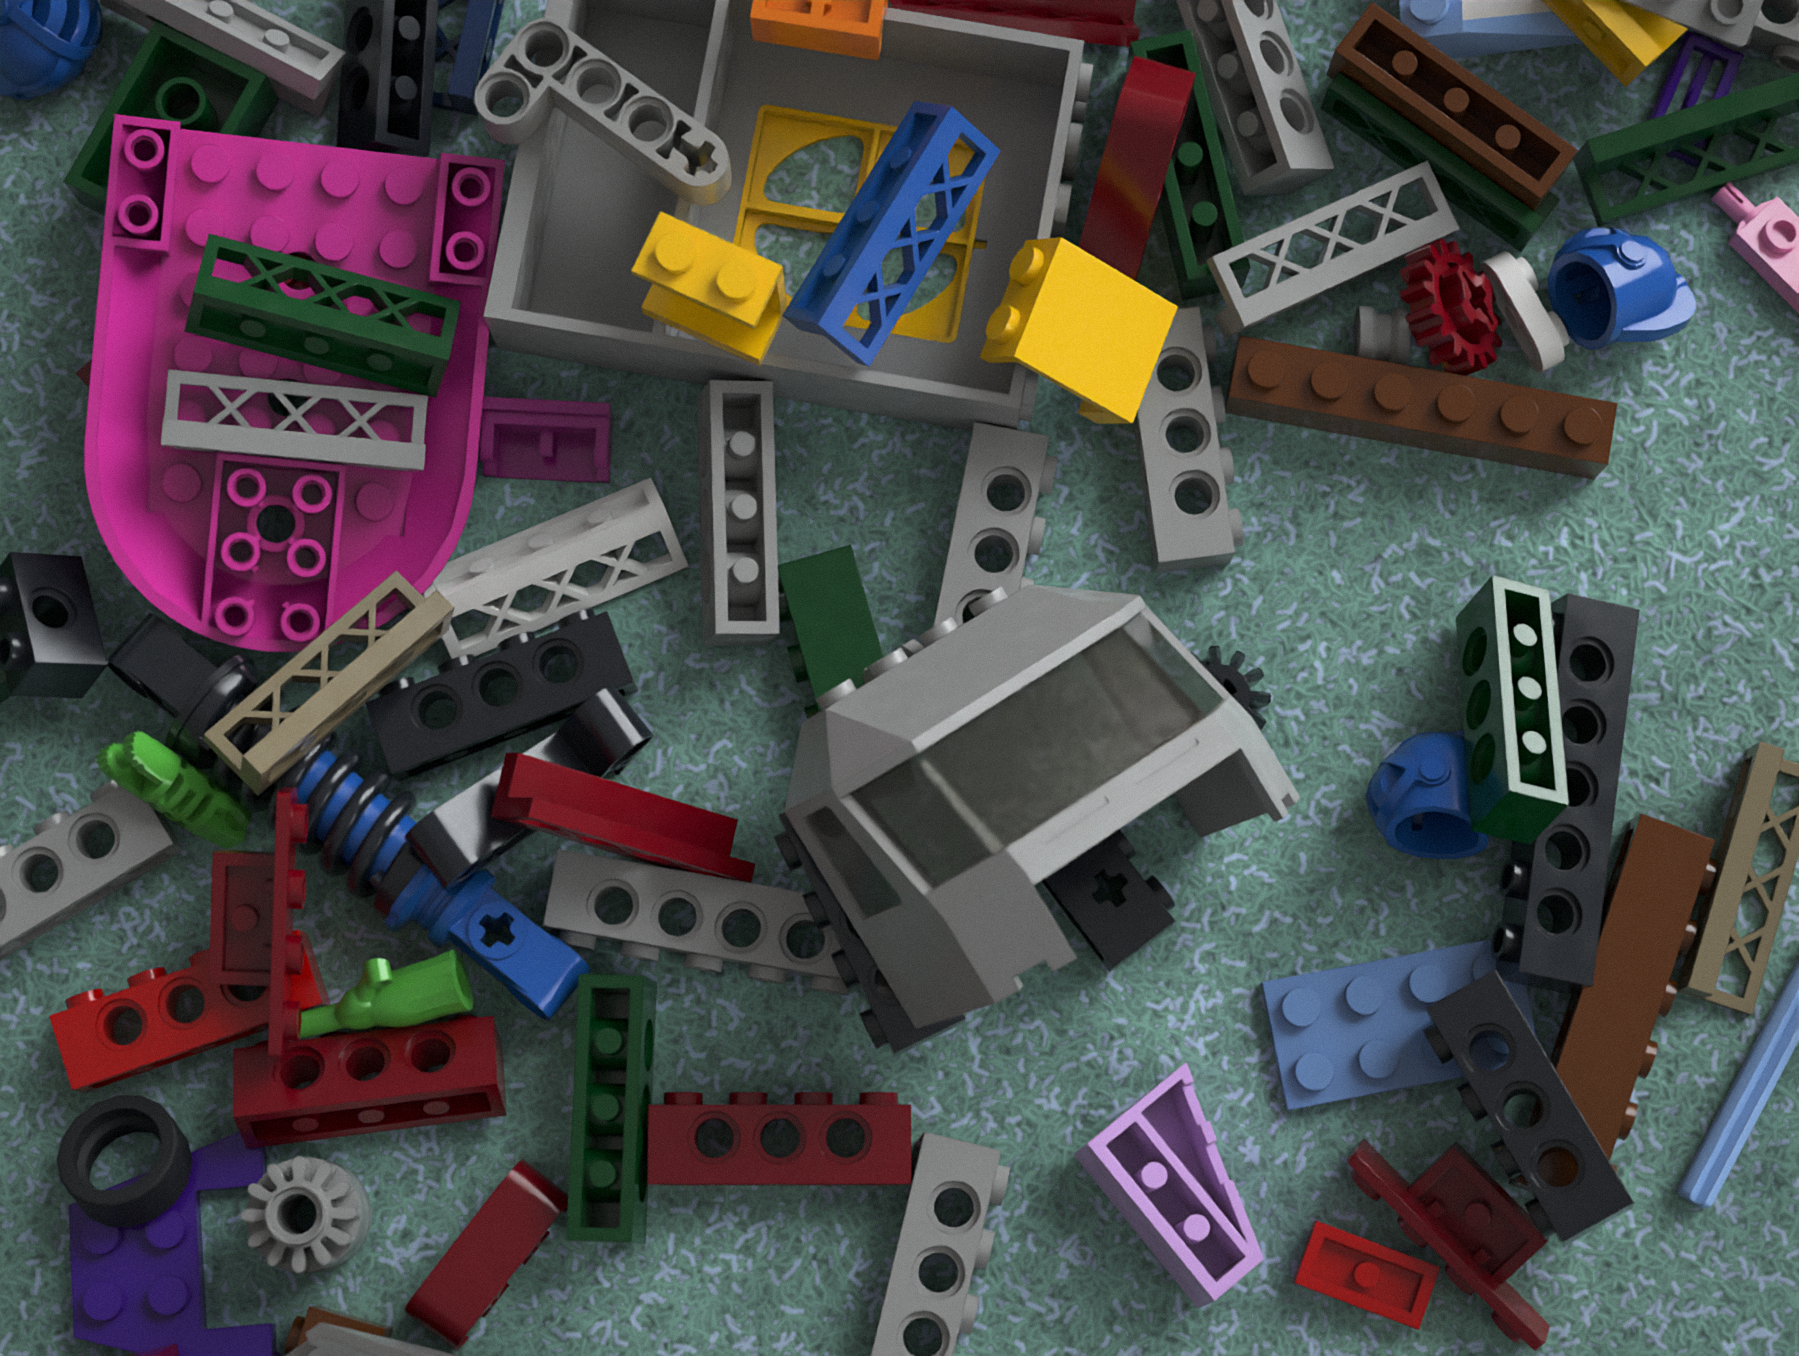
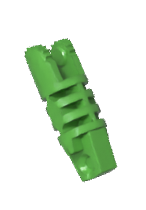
M137 730L125 737L126 740L122 742L124 746L120 743H112L99 750L100 754L96 755V763L105 775L143 802L149 803L152 808L163 813L168 819L177 822L183 829L227 850L243 842L247 826L250 822L251 812L244 808L228 791L218 787L214 783L213 778L208 777L202 770L194 768L192 763L180 758L177 753L156 739L151 738L143 731Z

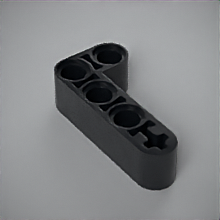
M612 684L584 702L557 732L522 754L605 778L612 772L619 775L653 738V734ZM502 767L437 807L416 823L404 836L445 890L457 885L537 832L534 829L491 817Z

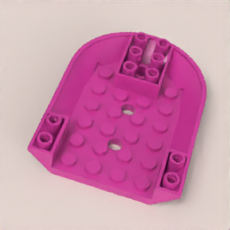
M114 114L84 439V470L92 513L110 554L136 589L168 617L212 640L239 648L265 652L302 651L396 570L420 594L426 591L442 571L454 552L465 528L476 481L489 341V328L484 319V311L497 252L505 160L441 153L438 159L237 136L181 129V122ZM209 234L287 255H305L312 259L313 262L461 301L451 353L437 397L428 396L424 436L426 451L424 470L421 473L161 447L168 369L278 381L291 380L298 383L423 395L184 332ZM216 259L212 276L237 283L252 278L244 266ZM284 282L278 284L289 297L305 300L316 295L310 287L303 290H295L288 287ZM352 296L342 300V303L352 314L368 317L379 312L369 299ZM417 312L405 317L413 330L439 337L443 319ZM180 386L178 420L208 423L225 409L209 388ZM220 389L231 403L246 392ZM256 393L237 408L249 425L255 428L274 429L287 418L272 410L268 402L267 393ZM321 399L302 415L317 434L338 436L355 422L337 400ZM350 402L361 416L376 405ZM386 405L366 422L381 440L410 443L413 408ZM231 414L219 423L240 426ZM296 421L284 429L285 431L305 432ZM360 427L348 436L370 439ZM270 506L285 508L294 519L292 535L280 543L265 540L257 530L256 522L258 515ZM395 594L376 609L375 629L387 623L407 608ZM367 618L354 629H367Z

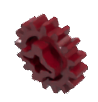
M1443 238L1415 249L1414 252L1407 254L1405 259L1408 267L1400 270V276L1408 287L1400 291V298L1410 306L1411 313H1408L1405 319L1409 324L1413 337L1416 339L1418 347L1427 345L1430 349V363L1433 366L1442 363L1444 372L1467 376L1486 369L1488 364L1496 362L1498 358L1494 349L1502 346V340L1495 330L1497 326L1502 325V320L1493 312L1492 303L1497 299L1484 270L1476 273L1473 269V255L1470 252L1460 254L1458 242L1453 240L1445 243Z

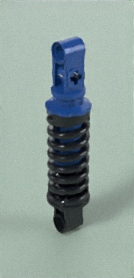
M149 613L108 657V667L126 685L142 697L154 702L175 719L166 736L165 746L192 763L195 768L210 769L213 767L214 783L224 791L239 790L240 804L248 811L253 813L266 811L267 826L274 832L276 827L277 792L284 787L298 788L297 803L308 804L309 823L306 844L296 843V850L303 855H314L320 852V869L330 877L342 876L347 873V891L356 898H366L375 894L373 901L374 912L385 921L384 925L392 932L400 930L411 921L416 924L419 923L423 930L428 931V940L436 947L441 948L450 941L501 982L520 1003L546 1021H550L576 990L579 974H589L591 972L589 965L573 949L557 937L546 933L515 906L495 892L492 888L496 882V876L487 869L476 871L457 885L445 890L404 838L406 833L417 823L409 817L417 804L416 796L410 791H403L392 801L384 797L383 794L391 781L389 774L384 770L378 769L373 771L365 780L359 777L357 772L364 762L363 754L356 748H350L339 758L333 755L331 751L338 739L337 733L334 730L260 795H257L203 741L204 733L246 699L259 682L257 680L258 671L254 667V662L245 654L236 655L217 668L193 649L169 624L158 616ZM284 690L280 691V706L285 698ZM272 699L258 711H272ZM298 705V706L292 708V709H291L290 711H288V712H294V711L297 710L300 706ZM242 724L227 739L244 755L271 732V725ZM503 926L509 928L510 944L508 946L499 941L494 943L491 948L486 946L485 929L487 927L495 932L501 930Z

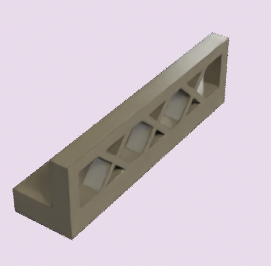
M396 570L204 733L203 741L257 795H260L448 632L455 607L437 589L425 599ZM395 594L411 612L390 630H375L376 609ZM367 618V629H354ZM339 641L367 643V649L342 671L328 670V650ZM320 658V670H307ZM291 682L319 683V691L294 712H280V691ZM272 699V711H258ZM242 724L271 725V732L244 755L227 739Z
M1761 741L1746 749L1714 858L1718 861L1716 874L1706 896H1703L1696 919L1698 921L1696 935L1688 954L1685 956L1677 987V992L1749 1016L1753 1014L1799 856V801L1797 807L1778 817L1775 816L1769 805L1778 773L1799 779V764L1783 759L1785 749ZM1794 816L1787 838L1780 823ZM1771 828L1783 850V856L1778 868L1758 878L1751 865L1760 833ZM1776 877L1771 897L1769 898L1762 884ZM1753 889L1766 914L1762 928L1740 938L1733 925L1742 894ZM1758 938L1753 959H1751L1744 945ZM1733 950H1736L1748 972L1741 997L1715 989L1724 956Z

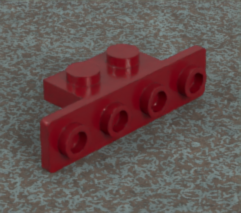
M284 787L277 792L275 852L215 850L212 855L208 984L270 986L268 1057L282 1058L289 1048V1041H299L302 1024L301 1001H291V976L302 974L304 962L303 935H293L294 909H304L306 870L295 869L296 843L306 844L309 810L308 804L297 803L298 788Z
M1362 1139L1353 1148L1347 1159L1348 1164L1353 1168L1350 1175L1356 1185L1375 1201L1382 1197L1400 1215L1397 1222L1407 1237L1421 1248L1429 1245L1447 1263L1444 1266V1270L1451 1281L1469 1296L1476 1292L1494 1310L1491 1313L1493 1321L1510 1340L1515 1343H1520L1524 1340L1534 1351H1537L1546 1342L1550 1326L1506 1280L1548 1242L1549 1237L1546 1239L1542 1237L1531 1216L1456 1141L1409 1184L1365 1139Z

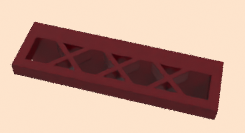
M888 0V8L1085 41L1084 43L1130 47L1131 42L1138 41L1140 29L1133 21L1136 0Z
M519 752L505 754L491 817L659 867L751 883L755 864L730 856L738 822L737 819Z

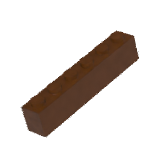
M1239 336L1232 358L1225 398V413L1595 480L1609 462L1618 403Z
M1644 814L1636 816L1628 823L1604 895L1593 987L1572 992L1550 1057V1062L1609 1161L1617 1138L1623 1141L1626 1140L1632 1129L1637 1113V1104L1631 1102L1630 1098L1637 1077L1645 1079L1652 1068L1658 1043L1650 1040L1657 1016L1665 1018L1674 1002L1678 982L1670 979L1677 955L1685 957L1692 946L1698 921L1690 918L1697 894L1706 896L1718 866V861L1710 858L1715 843L1714 839ZM1537 1099L1527 1128L1536 1125L1543 1115V1107ZM1552 1152L1540 1161L1538 1173L1546 1184L1553 1187H1564L1575 1179L1578 1167L1573 1158L1568 1154ZM1612 1164L1613 1168L1617 1173V1166ZM1521 1175L1509 1180L1508 1184L1531 1192Z

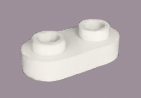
M1503 251L1480 264V271L1484 270L1493 287V293L1497 299L1495 304L1532 369L1541 373L1564 361L1565 352L1563 347L1569 344L1568 333L1559 316L1553 311L1547 313L1535 292L1539 288L1538 281L1527 260L1523 257L1515 259L1509 252Z

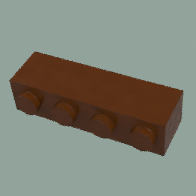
M1374 2L1369 5L1335 49L1326 73L1332 80L1339 72L1345 75L1534 212L1565 173L1578 151L1577 148Z

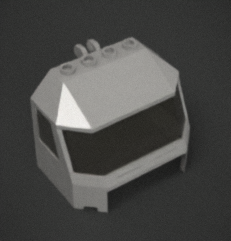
M1029 584L1012 595L1007 596L1002 586L968 606L974 618L958 627L951 616L918 636L922 644L912 639L892 653L866 667L862 671V678L865 684L858 689L855 688L849 678L816 698L822 711L802 722L784 812L916 1029L996 1004L1023 987L1017 975L1046 960L1051 970L1055 971L1077 959V956L1034 885L1172 793L1201 838L1266 813L1270 815L1273 822L1282 820L1288 814L1287 808L1296 804L1300 799L1299 794L1253 718L1153 614L1140 595Z

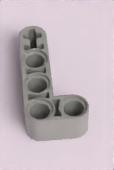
M537 19L528 22L522 27L480 79L475 89L474 101L485 132L493 140L501 144L515 145L526 141L556 107L689 203L699 206L717 203L727 194L731 186L732 173L729 154L724 142L716 134L564 25L552 19ZM544 48H555L563 53L554 65L548 67H539L530 62L533 55ZM597 84L607 85L614 90L612 96L606 102L600 104H590L582 99L584 92L589 87ZM515 97L523 101L520 110L512 116L498 117L491 113L494 104L500 99ZM647 121H656L666 127L664 134L651 142L641 141L633 136L635 129L641 123ZM681 142L683 146L684 155L678 151ZM688 160L699 167H703L708 161H711L713 172L709 174L707 171L699 170L692 176Z

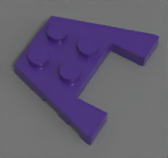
M237 1132L191 1152L193 1163L189 1181L175 1204L156 1219L134 1227H108L88 1218L77 1202L68 1205L74 1338L134 1353L176 1343L179 1356H276V1324L267 1323L207 1328L200 1208L201 1192L248 1188L250 1184H257L267 1172L265 1147L247 1149L240 1132ZM148 1171L105 1190H117L132 1185L147 1174Z

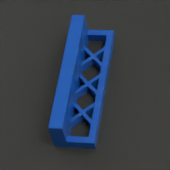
M914 101L782 316L798 330L825 336L856 363L870 367L1001 150L954 107ZM959 137L975 153L962 175L950 178L948 153ZM935 193L937 216L929 229L917 231L915 207L923 195ZM902 247L904 270L896 283L883 286L881 263L890 249ZM869 302L871 324L859 342L845 331L842 326L856 304Z

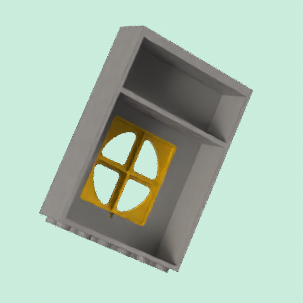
M547 0L544 19H552L564 25L716 134L724 142L730 160L731 186L727 194L717 203L708 206L689 203L554 107L535 133L526 141L518 143L484 311V319L499 350L706 385L709 380L773 381V397L973 431L974 422L1017 430L1019 420L1032 421L1039 374L1018 362L988 363L979 358L987 339L986 326L992 313L1000 306L1010 281L1009 268L1014 256L1024 246L1026 240L1064 238L1072 185L1063 184L1061 180L1074 181L1083 128L1082 124L1071 123V121L1084 123L1093 64L1081 63L1085 41L887 7V14L884 15L882 45L878 61L754 41L750 22L753 0ZM555 48L541 49L536 54L534 65L539 67L554 65L563 53ZM597 84L589 87L584 92L582 99L590 104H600L606 102L612 96L614 90L607 85ZM914 101L954 107L1001 150L965 209L966 221L964 227L957 232H951L939 252L950 255L956 260L957 270L953 280L936 298L924 306L900 316L870 367L856 363L825 336L798 330L785 318H783L761 366H758L642 313L641 306L652 283L633 275L631 270L660 211L757 255L755 234L757 229L764 224L832 235L845 213L770 201L764 194V187L768 177L785 159L809 145L832 138L851 136L858 138L864 145L856 196ZM647 121L641 123L635 129L633 136L641 141L651 142L661 137L666 127L656 121ZM959 137L948 153L950 178L962 175L975 153ZM681 142L678 151L684 155L683 146ZM688 160L692 176L699 170L707 171L709 174L713 172L711 161H708L703 167H699ZM916 226L917 231L929 229ZM786 293L788 307L793 298ZM856 304L842 328L860 342L871 321L862 319L858 315Z

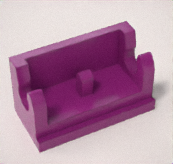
M483 397L480 462H484V477L610 484L614 414L610 403Z

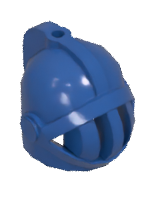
M0 0V95L14 100H31L33 97L45 95L65 87L83 74L87 60L95 53L103 36V18L98 1Z
M1614 227L1607 229H1583L1566 240L1553 258L1547 279L1549 299L1553 311L1563 322L1571 339L1588 350L1601 349L1616 342H1651L1661 340L1684 329L1697 308L1695 296L1688 287L1685 278L1681 274L1676 273L1670 256L1664 248L1648 236L1631 235L1625 230ZM1581 293L1580 303L1573 295Z
M1464 730L1415 734L1404 740L1394 753L1389 754L1380 763L1378 770L1369 782L1366 800L1369 814L1375 821V827L1386 838L1390 846L1409 855L1434 859H1459L1475 856L1486 849L1489 835L1471 831Z

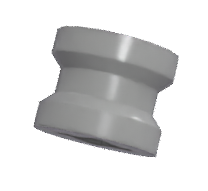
M1357 306L1354 319L1353 336L1355 347L1353 356L1408 365L1411 330L1405 316L1410 313L1409 308H1394L1389 314L1376 313L1372 307Z

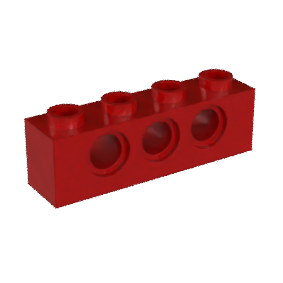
M299 929L294 930L293 935H303L304 962L302 974L291 976V1001H301L302 1012L331 1005L309 936ZM206 949L189 957L191 967L168 975L165 967H157L127 978L129 988L105 996L103 989L99 988L67 998L65 1000L67 1010L52 1014L49 1018L72 1090L87 1093L268 1030L270 986H266L264 993L256 1000L245 1002L238 993L237 985L208 984L209 949ZM198 988L204 997V1010L193 1022L183 1023L176 1013L177 1000L186 990ZM135 1009L142 1019L141 1033L132 1043L122 1045L115 1036V1023L122 1013Z

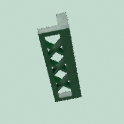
M1339 72L1327 88L1320 109L1405 170L1428 160L1444 197L1520 252L1523 251L1560 201L1558 197L1549 192L1534 212Z
M1799 73L1587 140L1576 153L1573 161L1597 226L1607 225L1722 188L1727 183L1734 184L1799 163V146L1793 148L1770 136L1778 118L1799 112ZM1766 122L1762 132L1752 128V126ZM1733 133L1756 144L1748 162L1734 166L1712 155L1720 137ZM1709 140L1705 150L1693 146V144ZM1764 149L1774 153L1773 155L1760 158ZM1676 151L1699 162L1689 182L1677 185L1655 174L1664 154ZM1651 159L1647 169L1636 164ZM1706 167L1717 172L1702 177ZM1619 170L1641 181L1632 200L1610 207L1599 175ZM1648 185L1659 190L1644 196Z
M209 234L184 332L436 398L449 361L461 301ZM216 259L244 266L252 278L237 283L212 276ZM289 279L306 282L316 295L305 300L289 297L278 284ZM352 296L369 299L379 312L368 317L352 314L342 303V300ZM417 312L443 319L439 337L413 330L405 317Z

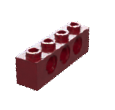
M460 1015L446 1022L399 1028L386 1027L383 1030L352 1034L342 1031L328 1032L319 1038L289 1041V1048L282 1058L268 1057V1040L261 1041L254 1046L233 1049V1118L247 1149L507 1116L502 1043L494 1016ZM445 1064L438 1071L424 1072L431 1066ZM375 1072L380 1073L378 1076L371 1080L359 1081L362 1077H364L367 1074ZM315 1081L306 1088L295 1089L303 1082Z
M666 1092L664 1093V1105H648L647 1184L651 1186L911 1185V1105H898V1093L861 1092L859 1093V1105H833V1093L796 1092L794 1093V1105H768V1093L731 1092L729 1093V1105H703V1093ZM778 1120H785L794 1124L798 1129L800 1137L796 1150L791 1155L783 1158L769 1155L762 1144L764 1130L769 1124ZM843 1120L856 1122L865 1133V1143L862 1150L849 1158L836 1156L827 1145V1135L830 1128L835 1123ZM710 1121H724L730 1125L734 1134L731 1149L721 1157L710 1158L705 1156L700 1151L697 1143L700 1129Z

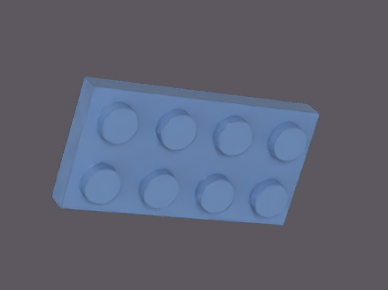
M1492 939L1260 983L1286 1111L1464 1077L1454 1059L1442 1065L1427 1040L1423 1030L1433 1025L1428 1016L1426 1008L1495 970L1497 960H1494L1491 956ZM1503 981L1537 1038L1526 985ZM1486 1037L1476 1042L1471 1050L1470 1058L1481 1069L1495 1070L1507 1061L1509 1049L1503 1041L1494 1037Z

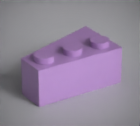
M1184 1063L1073 1155L1197 1308H1200L1217 1300L1263 1261L1264 1257L1234 1181H1230L1215 1145L1217 1138L1210 1121L1206 1122L1191 1084L1194 1080L1187 1063Z

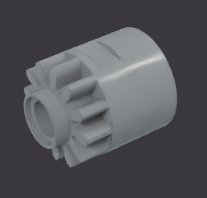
M297 1156L278 1165L270 1164L267 1167V1172L257 1184L253 1183L248 1187V1192L251 1196L247 1210L241 1213V1219L247 1222L250 1234L247 1243L250 1247L257 1248L269 1266H277L296 1273L329 1271L353 1258L361 1249L369 1234L372 1209L368 1193L360 1179L349 1169L338 1163ZM310 1198L316 1207L317 1216L314 1225L307 1232H304L297 1222V1210L304 1200Z

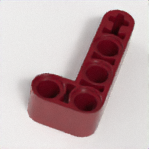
M1136 55L1117 102L1078 246L1134 281H1137L1175 142L1196 77L1195 72Z

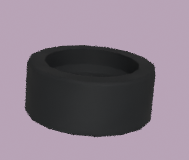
M117 1095L93 1104L72 1122L61 1139L57 1156L61 1183L88 1218L108 1227H134L156 1219L175 1204L187 1186L193 1163L189 1142L174 1119L160 1103L142 1095ZM134 1132L153 1133L159 1139L160 1149L158 1158L148 1173L134 1184L117 1190H98L90 1182L94 1161L101 1151L117 1138Z

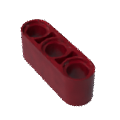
M524 1159L520 1160L498 1185L406 1305L404 1312L452 1350L458 1351L468 1340L469 1337L466 1335L481 1316L485 1318L509 1287L507 1282L521 1264H527L550 1234L548 1229L562 1211L565 1213L568 1211V1194Z

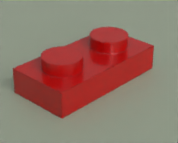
M1313 1221L1292 1283L1419 1330L1441 1267L1325 1223Z

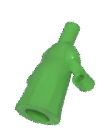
M450 950L436 957L391 971L390 963L386 959L375 958L363 963L364 971L358 985L348 990L340 1002L302 1012L300 1036L304 1039L342 1028L362 1030L375 1026L409 1027L446 1015L473 1010L472 985L463 958L456 950Z

